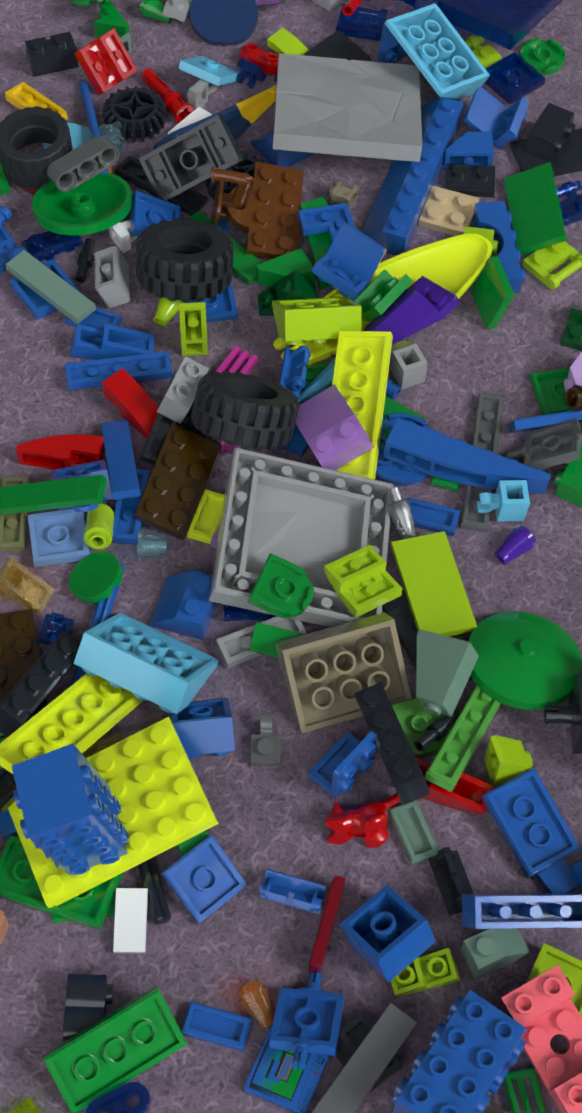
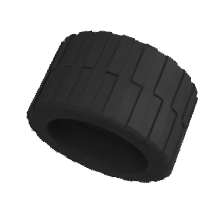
M37 106L26 107L7 115L0 122V161L2 169L7 178L18 186L21 185L25 188L35 189L42 187L51 180L47 174L49 165L73 150L67 121L61 117V114L52 111V109ZM32 143L51 144L50 147L39 152L27 153L19 151L24 146Z

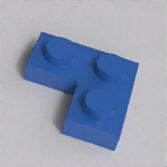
M347 203L298 210V218L304 236L328 232L332 243L344 223H349L355 227Z

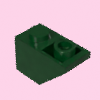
M296 271L291 272L258 294L259 315H274L272 301L316 298V284Z

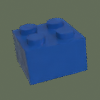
M388 885L383 887L339 924L352 949L388 983L436 942L427 920Z

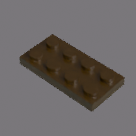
M172 423L160 448L133 518L184 540L221 445Z
M32 608L0 614V703L40 657ZM47 698L38 707L34 714H37L48 705Z

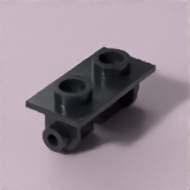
M444 847L438 851V856L428 858L448 915L452 916L462 913V894L474 893L458 851H451L450 847Z

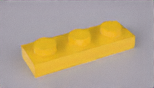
M24 82L5 92L6 100L20 110L35 106L49 108L61 114V117L65 118V120L68 119L66 110Z

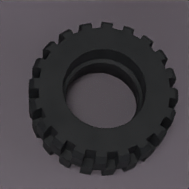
M180 218L172 221L163 220L159 224H151L141 232L136 241L137 280L149 293L153 292L156 297H165L170 301L182 300V302H189L190 300H196L198 302L203 301L204 298H214L217 293L221 294L232 281L233 242L224 230H220L218 226L214 224L209 225L202 220L199 222L194 221V219L180 220Z
M212 372L211 374L204 375L199 380L191 419L198 430H201L206 436H211L214 440L223 441L228 445H236L245 449L275 450L276 448H283L291 441L300 404L297 396L291 390L284 388L281 384L273 383L271 380L239 372Z

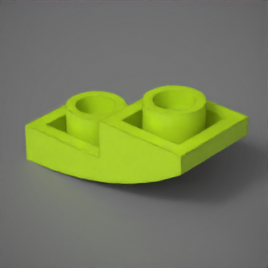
M446 948L416 958L395 976L391 983L394 994L398 997L445 986L461 980L452 950Z

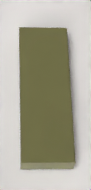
M2 477L1 487L30 483L29 477ZM28 512L0 515V551H26Z

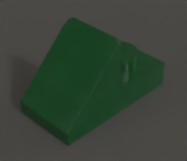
M571 306L561 346L582 351V307Z

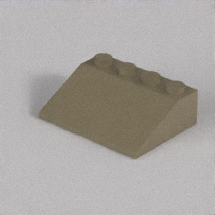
M385 612L275 643L281 672L302 734L363 716L354 693L382 682L392 705L412 700L395 620Z

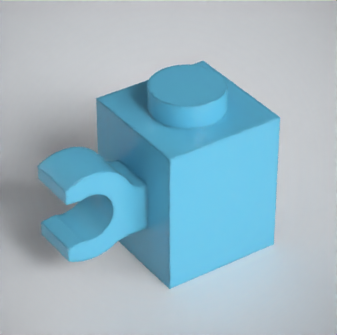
M500 480L495 494L479 493L480 501H477L478 512L488 513L495 509L497 522L524 521L530 506L527 480Z

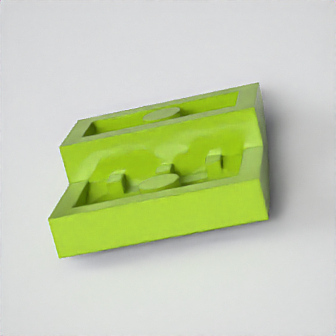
M371 545L324 566V571L331 585L355 618L400 597L402 594V587L385 570L387 562Z

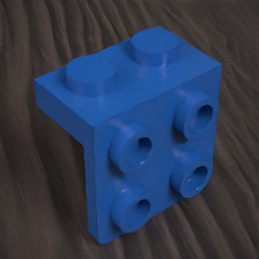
M479 87L475 90L464 120L476 131H492L493 144L501 148L510 140L512 142L516 140L520 135V126L527 117L526 110L529 101L521 97L507 108L486 90Z
M344 223L340 227L327 254L315 263L311 272L316 274L321 281L329 283L338 289L343 296L354 300L368 286L386 250L351 224Z
M347 731L308 772V777L334 799L342 792L344 794L348 793L356 783L355 778L361 771L366 773L376 760L374 754L377 749L375 743L377 735L371 731L360 742Z

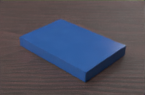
M535 768L482 796L483 801L527 878L581 849Z

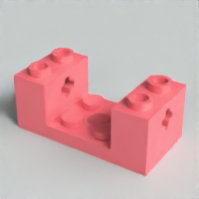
M557 965L503 996L497 1004L503 1013L527 1028L522 1037L527 1042L523 1049L560 1113H582V1017L571 1000L575 993ZM561 1035L566 1038L568 1042L566 1053L557 1054L551 1049L550 1041L553 1036Z

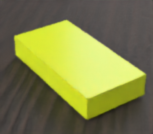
M207 489L204 490L187 532L188 538L211 544V539L220 526L224 494Z

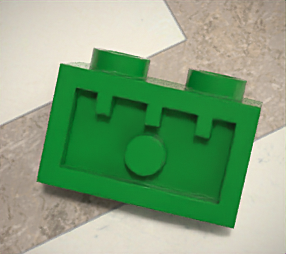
M383 270L358 295L354 302L361 305V314L369 322L382 315L413 281L407 274L397 279L396 276L392 277L387 270Z

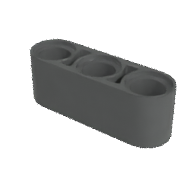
M99 135L53 161L47 169V174L59 190L67 192L113 166L118 161L120 154L107 137Z

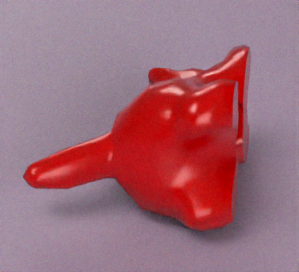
M397 792L380 802H367L352 809H343L339 806L338 802H333V808L325 819L326 826L333 830L327 836V842L341 845L352 838L361 837L369 848H377L383 845L389 837L387 831V810L399 802L400 799Z

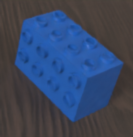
M74 744L12 765L17 787L13 791V796L17 807L22 809L24 819L20 820L23 835L26 839L30 838L37 849L40 848L44 852L46 858H51L57 868L61 867L68 875H81L88 872L90 867L99 864L108 865L115 863L120 859L119 857L128 854L125 843L129 842L128 833L124 824H120L118 814L121 813L119 801L115 795L112 796L110 786Z
M469 990L465 998L458 996L449 1010L450 1014L445 1021L447 1025L441 1022L430 1039L432 1041L428 1046L429 1052L427 1053L422 1050L414 1061L413 1069L410 1073L411 1079L408 1080L404 1077L393 1093L394 1098L391 1101L395 1105L393 1113H484L491 1099L488 1093L496 1094L509 1071L506 1065L512 1068L527 1043L522 1039L527 1028L471 990Z

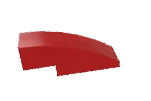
M121 368L102 382L103 394L121 411V416L128 420L147 439L159 407L146 391Z
M86 434L49 436L25 442L16 447L19 464L52 470L70 467L74 464L80 465L100 461L105 453L103 436Z
M416 757L425 778L431 763ZM462 773L452 792L426 780L430 794L422 798L446 807L483 815L486 812L487 806L482 796L492 791L494 786Z

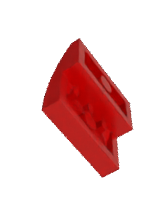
M114 28L74 53L98 95L105 93L137 71Z

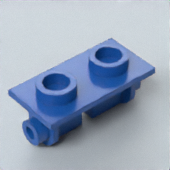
M305 345L299 346L294 351L285 347L279 384L291 390L298 400L302 388L306 386L307 368L305 366L308 365V360L311 356L309 348Z
M266 869L259 895L264 900H271L303 909L310 913L320 914L327 885Z

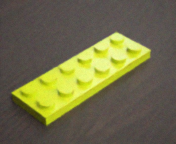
M339 331L332 385L335 384L367 433L374 448L336 471L375 480L393 340L391 332Z
M86 673L0 743V766L13 774L12 765L70 744H74L83 753L144 700L136 698L133 692L125 688H117L110 685L108 680L98 675Z

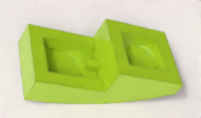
M283 27L267 39V46L278 54L304 55L309 51L300 40Z

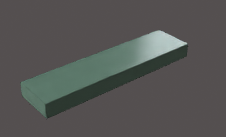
M23 250L6 263V269L76 324H79L96 310L95 303L27 251Z

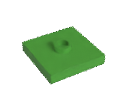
M417 698L393 704L392 707L415 757L421 758L438 753L451 731V727L448 729L447 735L439 741L432 742L423 751L417 750L414 742L427 732L429 725L435 720H441L446 715L440 714L437 717L424 711L423 705Z

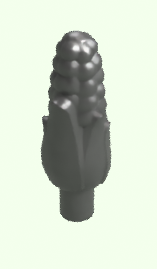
M399 486L390 488L389 492L392 502L389 503L388 509L401 540L416 537L414 518L409 501L403 499Z

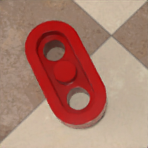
M252 43L240 48L239 60L266 74L274 75L277 73L278 55L268 53Z

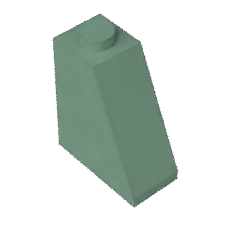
M419 629L417 633L416 697L423 705L424 711L437 717L440 714L452 717L479 657L470 642Z

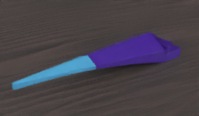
M422 276L411 287L405 289L382 315L374 318L362 331L391 332L393 335L392 345L423 328L442 320L459 304L458 297ZM336 358L300 393L298 400L300 405L332 384Z

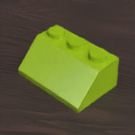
M348 297L272 301L278 335L284 341H287L289 345H300L303 343V340H312L313 343H327L328 339L337 338L338 341L339 331H361V305Z

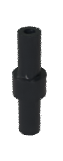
M92 238L85 239L83 250L78 256V270L75 280L80 283L85 282L88 268L92 266L94 258L92 252L95 244Z
M454 711L452 717L445 716L441 720H435L427 727V732L414 742L415 748L423 751L432 742L441 740L447 735L448 729L455 724L459 714Z

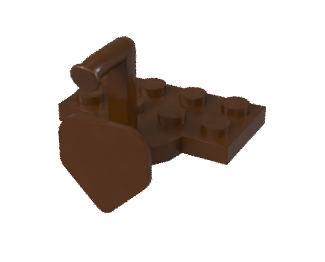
M255 162L252 177L247 173L211 167V182L217 181L211 213L212 225L217 226L219 219L230 220L238 229L246 231L247 243L245 254L274 259L297 250L299 231L298 210L301 208L304 170ZM224 181L237 183L236 187L229 194L223 193Z

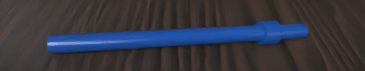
M83 81L80 82L79 89L91 138L93 139L101 134L88 83ZM109 168L101 172V174L108 173Z

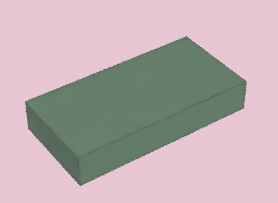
M417 800L403 806L399 805L388 809L389 817L411 866L428 861V858L439 855V849Z

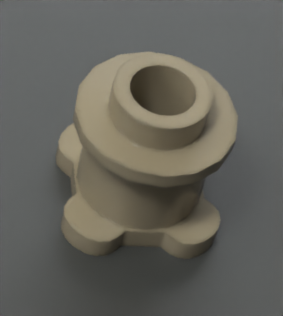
M343 181L333 184L328 195L331 198V204L347 203L349 210H351L358 199L359 185L355 184L351 188L344 185Z

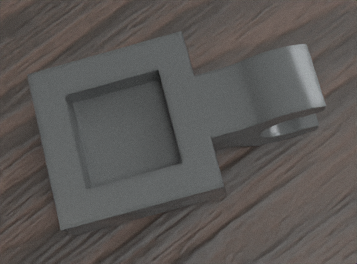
M260 713V734H251V766H281V735H272V713Z

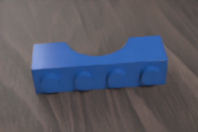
M505 201L475 203L474 226L475 228L494 230L493 240L498 241L497 248L500 251L497 256L500 259L513 292L518 293L520 292L521 283L525 282V270L520 268L519 264L521 255L519 248L515 247L516 232L514 229L511 230V212L507 211Z

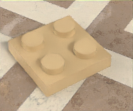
M433 186L419 218L418 226L453 236L462 235L464 233V226L470 227L475 203H479L480 198Z

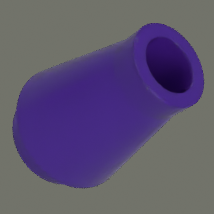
M521 525L518 528H513L501 547L495 552V556L500 562L507 565L513 559L531 550L536 539L525 526Z

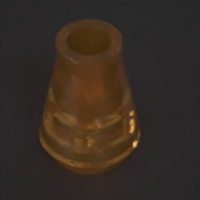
M256 979L236 991L239 996L237 1001L257 1023L261 1031L273 1025L275 1014L266 984L262 985L260 980Z

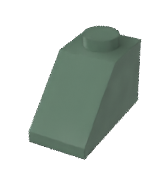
M518 928L487 929L464 940L460 951L475 980L531 954Z

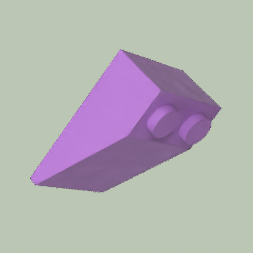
M335 384L299 406L295 423L322 468L336 471L374 448L367 433Z

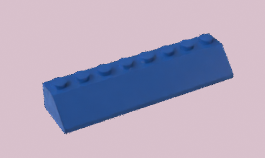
M439 97L422 105V151L420 162L393 160L361 231L386 248L387 251L385 253L397 256L407 251L430 191L435 185L444 164L445 149L453 143L461 124L463 102Z

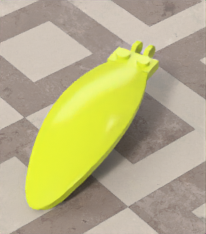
M470 233L415 248L381 262L369 284L383 270H387L392 277L396 276L397 279L407 274L413 282L406 289L411 287L420 277L424 276L453 293L459 299L483 271L491 256V241L479 234ZM334 289L324 298L345 296L338 289ZM362 314L361 331L371 322H368ZM280 337L273 343L278 351L290 346L287 344V341ZM337 338L328 339L327 343H313L312 340H303L302 344L295 345L290 349L294 351L301 345L307 346L311 352L308 365H312L331 357V354H336L338 341Z

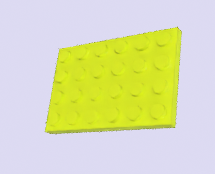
M169 717L86 758L110 786L112 796L115 795L121 807L118 819L120 824H124L128 833L129 842L125 843L128 854L119 857L120 859L115 863L108 865L99 864L90 867L88 872L81 875H68L61 867L57 868L51 858H46L44 852L40 848L37 849L30 838H25L20 825V820L24 819L22 809L17 807L16 802L14 801L8 808L48 908L58 906L219 824Z

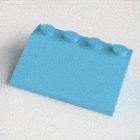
M436 3L386 20L385 25L439 97L463 99L475 93V90L482 87L490 76Z
M120 612L84 632L73 664L81 667L87 674L98 675L108 680V683L114 687L125 688L133 692V695L138 699L149 700L159 705V708L165 712L178 714L190 704L216 669L220 660Z

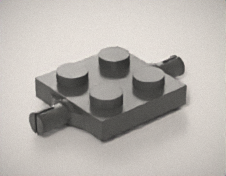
M578 418L527 432L526 441L522 448L507 451L508 458L514 460L525 458L524 465L541 470L563 463L568 464L580 459L582 431Z

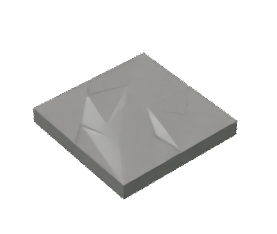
M279 53L273 149L420 162L422 126L418 67L416 65Z
M235 447L230 457L209 601L271 614L247 603L269 553H272L301 567L307 573V577L314 588V596L308 608L302 614L291 617L292 619L334 627L382 613L381 605L355 618L331 585L324 571V566L368 545H371L387 561L391 518L388 505L392 502L389 489L393 488L394 484Z

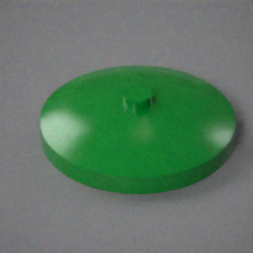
M99 173L67 192L59 190L52 180L48 181L35 193L32 200V208L35 220L44 229L61 235L76 236L93 234L113 227L128 215L133 202L131 189L125 180L112 173Z
M509 611L492 615L475 627L468 641L479 655L471 673L474 682L488 696L513 708L542 710L545 705L556 706L562 703L571 695L576 677L581 675L582 672L581 654L571 636L556 623L533 613Z

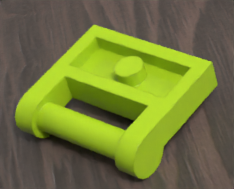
M566 241L535 251L523 260L522 266L548 288L555 290L560 286L561 281L579 268L582 269V252L579 253ZM570 259L572 261L557 273L549 274Z

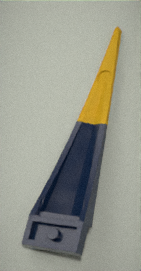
M277 85L207 118L173 131L156 143L153 149L162 146L221 113L234 140H236L276 101Z

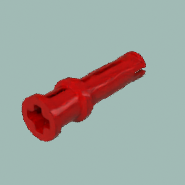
M146 68L142 72L141 80L150 89H154L156 94L161 95L162 100L166 104V110L172 112L174 119L178 123L194 111L190 104L183 101L182 95L172 91L152 68Z

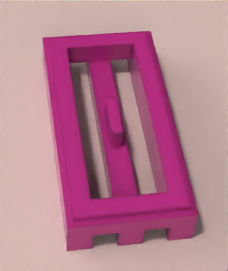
M235 346L216 372L222 373L227 371L235 359L239 357L229 369V372H237L243 362L247 361L239 373L248 375L257 364L258 356L254 354L250 356L248 351L244 350L241 352L240 347Z

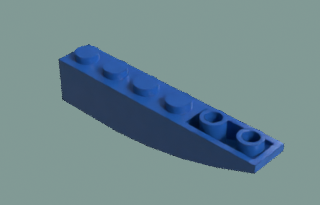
M397 418L390 432L383 456L438 478L491 490L497 489L500 480H527L529 493L545 494L551 474L539 468H532L514 459L492 453L488 449L478 448L463 440L451 438L441 434L439 431L430 430L412 421Z

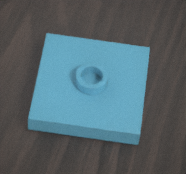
M203 56L180 60L179 64L180 70L216 86L239 81L241 72Z

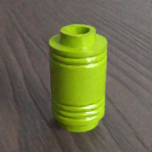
M101 503L98 504L96 509L87 512L84 541L90 548L96 550L105 549L112 542L114 512L108 505Z

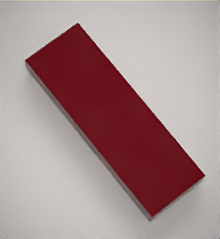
M336 875L332 879L309 961V972H315V975L317 972L320 974L322 972L345 889L346 878Z

